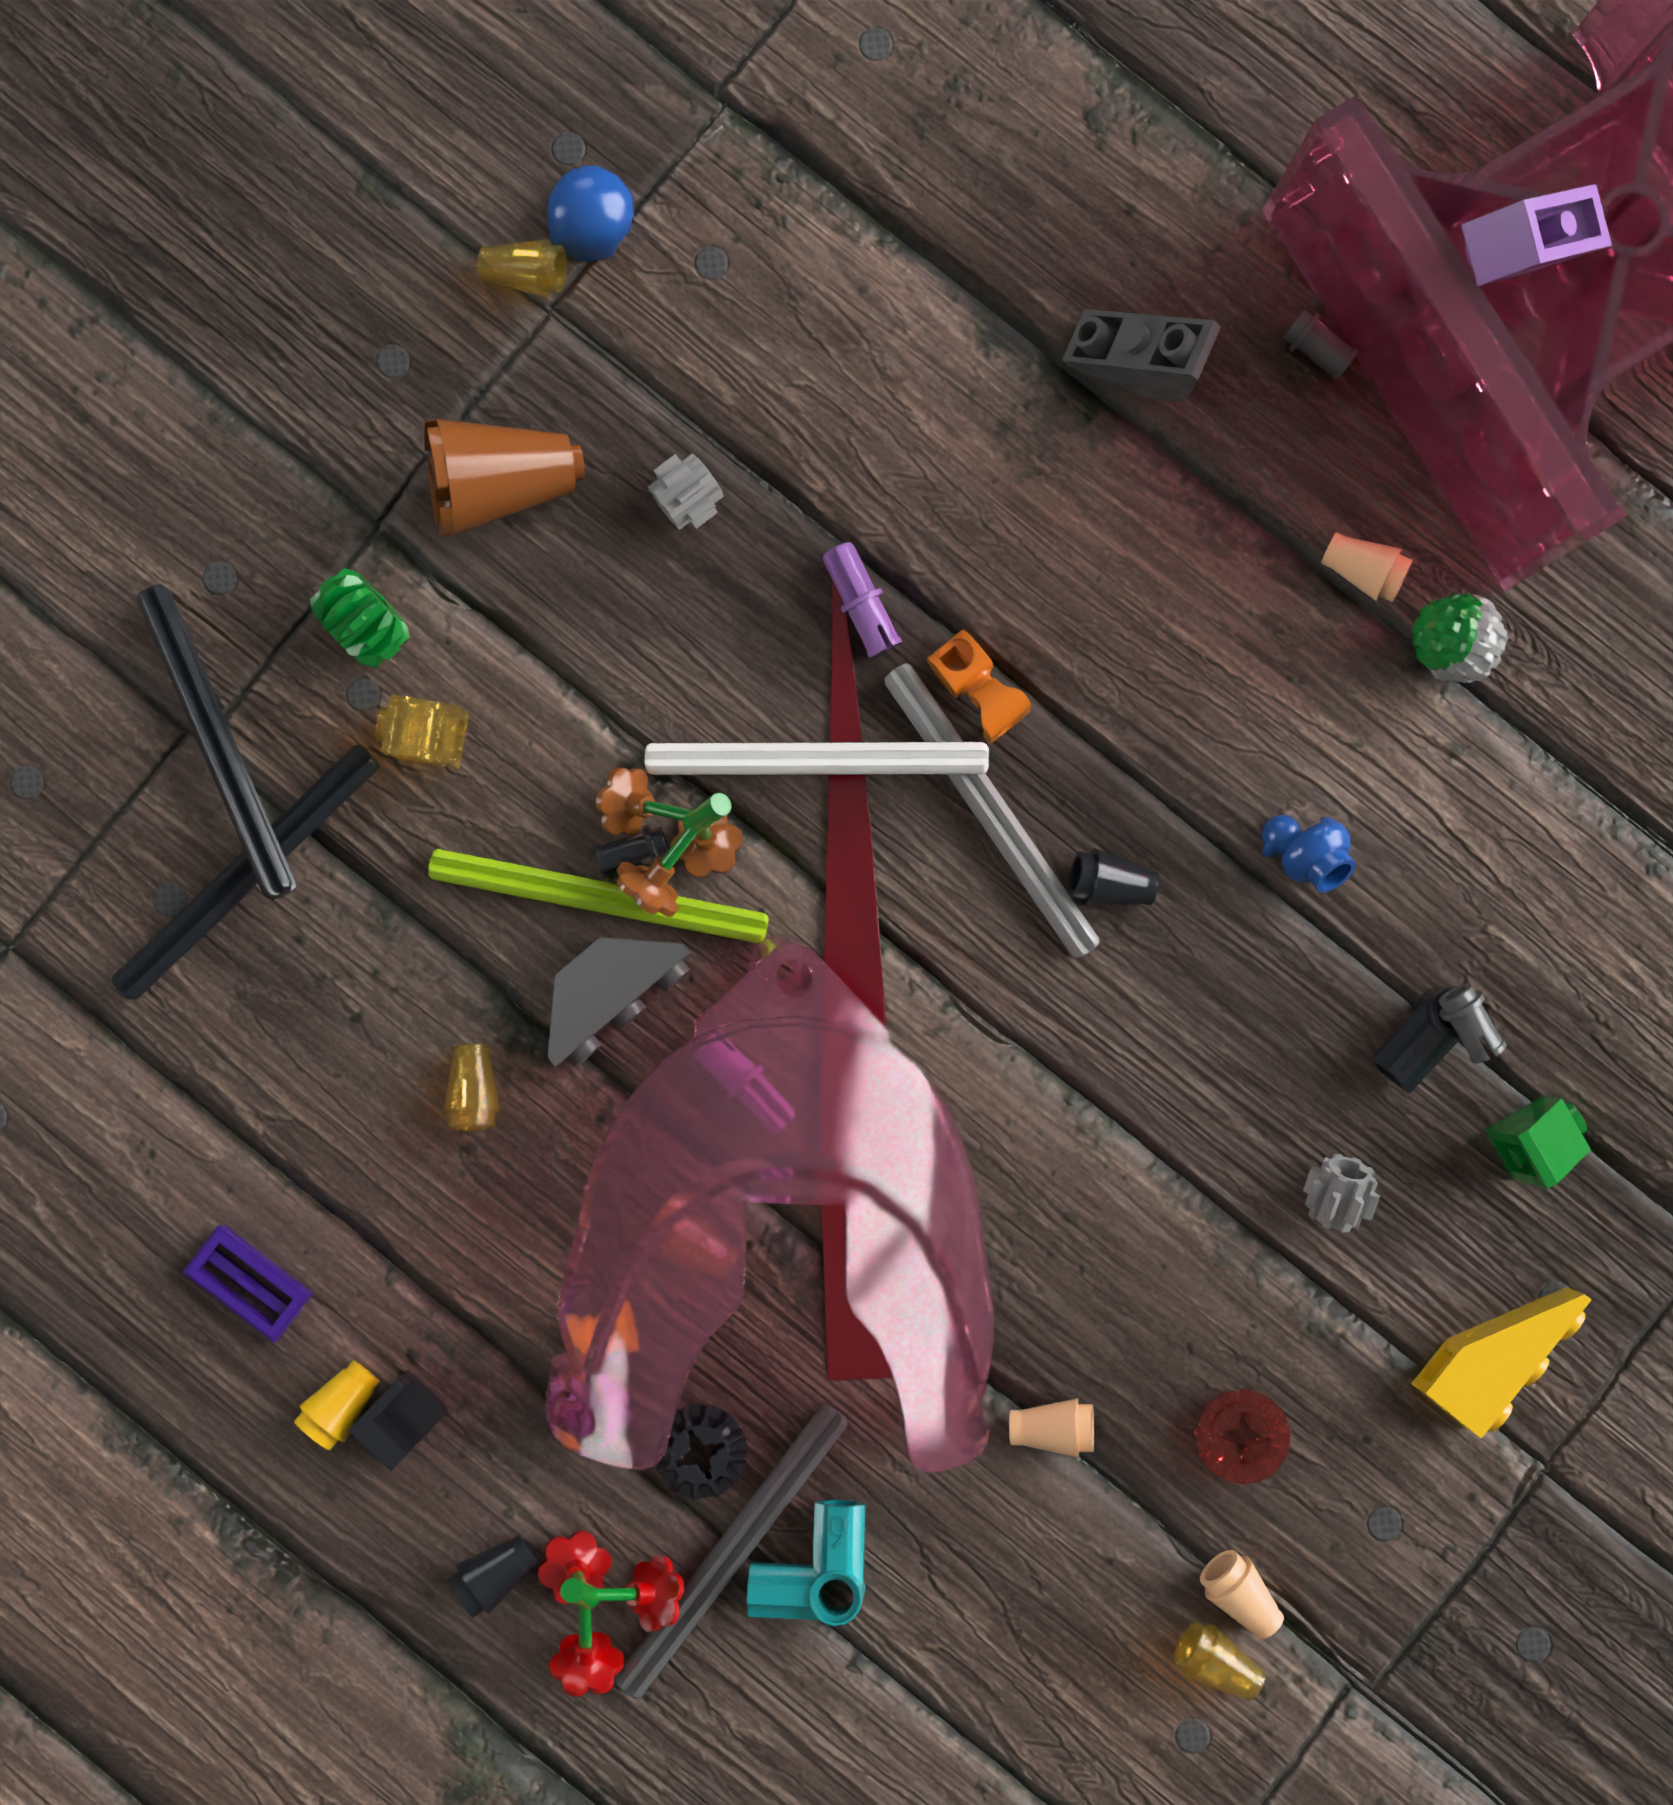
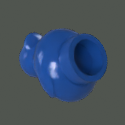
M1277 815L1270 818L1262 829V840L1265 845L1262 855L1265 857L1282 855L1281 864L1285 874L1296 882L1312 883L1320 893L1329 892L1339 887L1355 870L1356 863L1349 855L1351 848L1350 834L1346 827L1333 818L1322 817L1319 823L1302 832L1299 823L1295 819L1287 815Z

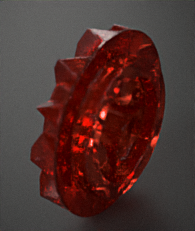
M1247 1388L1220 1392L1215 1400L1202 1408V1416L1195 1430L1199 1455L1207 1467L1220 1478L1237 1484L1256 1483L1271 1476L1284 1462L1290 1446V1429L1283 1411L1267 1395ZM1242 1412H1244L1248 1427L1252 1431L1266 1436V1438L1257 1437L1256 1440L1247 1441L1245 1450H1242L1241 1459H1239L1240 1454L1237 1452L1236 1443L1229 1438H1225L1224 1435H1219V1432L1227 1433L1228 1430L1237 1429L1239 1420H1242Z

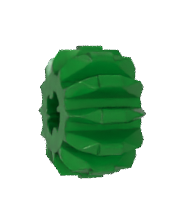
M343 568L334 577L331 575L318 587L319 591L310 599L314 616L322 623L323 628L331 634L335 641L350 656H353L362 665L376 668L385 659H391L401 649L400 646L409 638L408 626L405 624V620L369 581H366L359 572Z

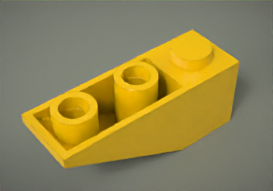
M1565 1287L1447 1338L1411 1384L1463 1427L1482 1439L1487 1431L1494 1432L1508 1419L1513 1408L1510 1402L1524 1385H1532L1543 1375L1549 1364L1547 1356L1559 1340H1567L1581 1327L1585 1319L1583 1310L1590 1303L1591 1299L1583 1293Z

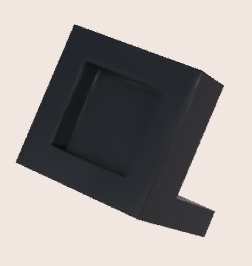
M408 1369L348 1431L384 1466L392 1471L447 1413L448 1408Z

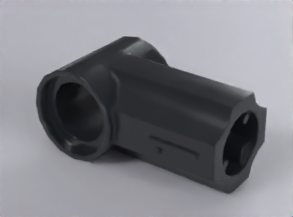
M1457 986L1431 988L1422 994L1417 1002L1416 1009L1369 1058L1388 1080L1401 1088L1405 1093H1411L1460 1040L1453 1026L1447 1028L1442 1025L1437 1013L1440 997Z

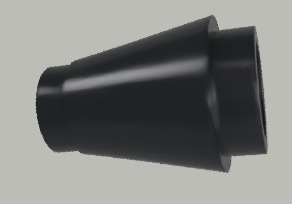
M1096 848L1092 849L1090 853L1079 851L1076 854L1069 877V894L1071 897L1080 898L1083 905L1144 904L1150 906L1156 898L1159 886L1157 872L1147 870L1144 867Z
M519 1533L511 1540L508 1539L456 1564L458 1571L447 1578L460 1603L469 1615L474 1618L484 1610L490 1614L539 1561L528 1543Z

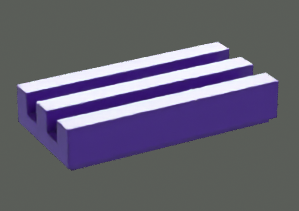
M224 1224L217 1226L182 1272L273 1343L280 1340L286 1332V1328L296 1319L300 1313L299 1311L314 1295L313 1292ZM222 1244L291 1297L292 1301L287 1303L218 1250V1246ZM209 1260L278 1313L280 1316L276 1322L203 1267L204 1264Z

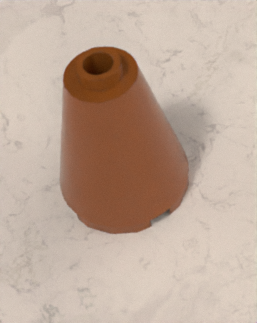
M436 418L423 420L424 451L431 450L432 454L428 455V484L436 527L439 528L440 537L453 536L575 492V480H583L585 478L581 446L571 445L567 434Z

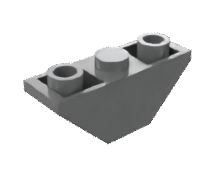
M1084 309L1062 361L1072 368L1140 397L1186 402L1200 377L1221 326L1215 320Z
M599 937L555 975L548 1059L555 1067L562 1066L568 1060L574 1067L580 1065L602 1046L596 1036L613 1022L619 1030L646 1009V1006L640 999L657 985L666 992L691 970L685 961L694 953L687 945L680 943Z

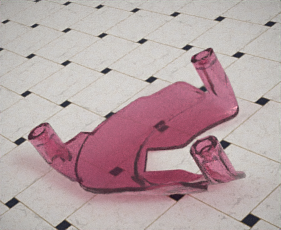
M783 934L766 937L763 942L753 949L748 963L749 971L694 1021V1037L670 1053L649 1072L644 1081L635 1089L611 1126L594 1160L585 1184L582 1211L567 1260L558 1300V1324L566 1353L553 1357L551 1361L544 1404L550 1431L566 1449L591 1460L635 1470H644L657 1465L666 1453L677 1404L692 1366L709 1337L738 1309L744 1297L746 1202L845 1205V1297L853 1313L878 1341L892 1373L901 1408L906 1453L915 1468L926 1473L944 1471L966 1464L983 1452L990 1435L989 1427L983 1418L982 1398L987 1391L986 1381L991 1367L994 1343V1314L979 1197L963 1141L944 1100L919 1066L889 1043V1031L811 948L796 938ZM785 961H790L793 968L790 975L782 979L777 977L778 968ZM562 1389H565L566 1391L577 1396L578 1398L573 1400L566 1399L561 1394Z

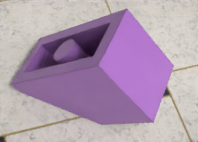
M1596 184L1525 199L1461 224L1466 241V258L1473 269L1477 286L1516 277L1612 246Z

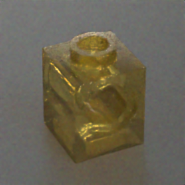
M391 694L389 708L382 707L377 718L376 741L382 742L381 752L392 758L459 769L469 713L458 705Z

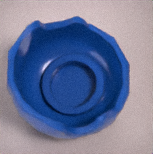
M583 165L580 168H572L555 183L548 198L546 214L549 237L563 254L582 262L603 260L611 257L618 244L631 231V220L634 218L632 193L618 175L600 166Z

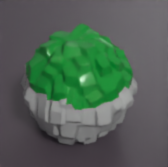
M1468 592L1464 594L1452 593L1447 597H1442L1440 600H1433L1429 605L1421 607L1420 617L1415 619L1412 633L1414 638L1412 645L1416 649V658L1432 672L1435 679L1440 681L1472 683L1485 679L1490 675L1491 668H1496L1501 661L1500 655L1504 652L1508 640L1507 631L1501 622V614L1496 610L1491 601L1479 595H1471Z

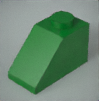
M1543 1096L1484 1129L1512 1180L1546 1189L1559 1183L1591 1150L1582 1135L1587 1132V1126L1580 1112L1571 1102L1564 1103L1562 1098Z

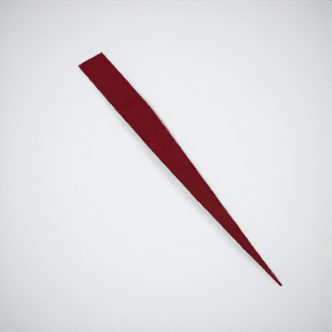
M832 580L830 743H862L856 678L847 615L842 613L840 609L845 604ZM829 774L820 1178L829 1380L901 1377L894 1163L885 990L872 829L865 774Z

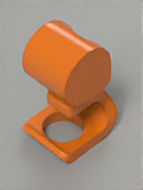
M962 629L926 658L927 663L938 680L954 698L967 694L972 703L977 708L980 707L981 722L984 729L983 736L989 744L997 740L1030 713L1031 703L1021 690L1005 686L996 678L990 676L991 670L994 668L991 659L965 630Z

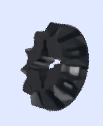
M694 1404L683 1407L668 1417L658 1432L654 1445L657 1472L661 1474L671 1491L689 1496L693 1500L719 1497L724 1491L738 1482L747 1460L745 1434L736 1419L719 1407L708 1404ZM692 1429L696 1438L699 1437L703 1445L724 1443V1445L719 1446L717 1451L710 1455L709 1471L711 1474L707 1475L705 1468H702L697 1460L691 1462L685 1460L681 1463L678 1461L683 1459L684 1455L691 1450L692 1435L690 1430Z

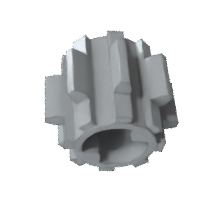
M691 453L682 461L674 454L653 470L657 475V480L648 486L649 492L678 530L689 522L697 529L718 513L714 503L724 497L723 491L709 470L694 453Z
M1334 1154L1331 1159L1326 1157L1323 1160L1321 1169L1312 1166L1303 1189L1308 1194L1305 1202L1306 1206H1308L1307 1208H1310L1308 1215L1311 1219H1316L1320 1222L1322 1227L1329 1230L1330 1228L1337 1229L1342 1233L1350 1232L1352 1227L1358 1229L1362 1218L1372 1220L1380 1199V1195L1375 1193L1378 1182L1376 1178H1373L1374 1170L1371 1167H1366L1357 1158L1343 1157L1341 1154Z

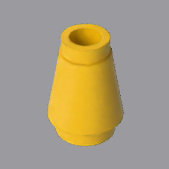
M352 1360L346 1368L342 1369L299 1406L302 1412L295 1419L294 1423L317 1444L331 1451L338 1441L345 1443L350 1434L348 1430L358 1420L373 1394L374 1388L379 1384V1379L360 1363Z

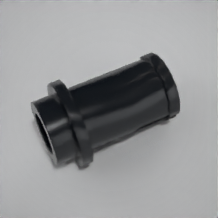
M649 824L643 826V832L603 845H595L598 864L606 881L619 876L616 869L622 862L648 867L651 866L656 858L663 859L670 850L662 826L651 829Z

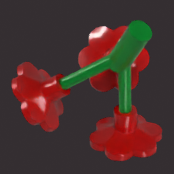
M579 1530L569 1538L555 1536L550 1539L545 1547L546 1559L538 1567L540 1583L545 1587L552 1588L554 1598L562 1604H572L578 1607L579 1635L571 1634L561 1640L560 1652L555 1654L549 1662L551 1676L556 1680L562 1681L563 1691L569 1696L574 1697L582 1696L588 1691L594 1694L608 1692L614 1685V1675L624 1668L623 1653L611 1646L609 1636L602 1632L592 1633L591 1609L596 1607L599 1602L626 1601L630 1609L639 1615L641 1627L645 1631L652 1632L659 1630L661 1626H672L677 1622L680 1613L678 1601L684 1593L683 1579L678 1573L673 1572L672 1562L667 1556H655L650 1562H639L633 1572V1582L628 1583L626 1588H603L604 1580L602 1576L611 1567L609 1552L605 1548L597 1546L592 1533Z

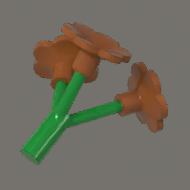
M616 767L608 775L607 786L598 792L596 798V807L603 814L601 824L606 833L611 835H618L620 833L630 836L635 835L641 829L643 818H648L652 814L679 820V834L672 839L671 848L663 859L656 858L650 867L644 865L635 866L629 862H622L616 869L620 876L617 880L618 887L625 894L633 897L639 907L652 914L659 911L665 916L672 917L679 909L676 903L678 895L667 882L675 873L673 865L677 860L685 862L687 872L695 878H704L712 871L725 874L735 866V852L743 844V835L738 827L729 824L727 814L731 811V802L726 795L716 793L693 810L657 803L652 793L647 789L648 777L645 771L638 768L627 770L626 768Z

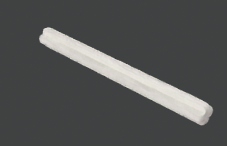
M983 742L650 743L646 746L644 756L646 772L653 775L984 774L989 768V749L987 744Z

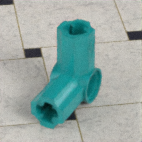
M840 1499L815 1501L813 1565L751 1562L747 1586L748 1617L821 1620L823 1623L833 1626L845 1625L853 1620L860 1611L865 1594L866 1503ZM829 1580H842L852 1589L854 1599L846 1606H833L823 1596V1584Z

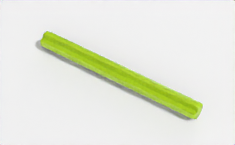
M441 849L433 851L428 868L429 877L437 881L757 944L763 943L768 928V916L762 912L678 896L676 903L679 909L674 916L668 917L659 911L652 914L639 907L633 897L625 894L614 883Z

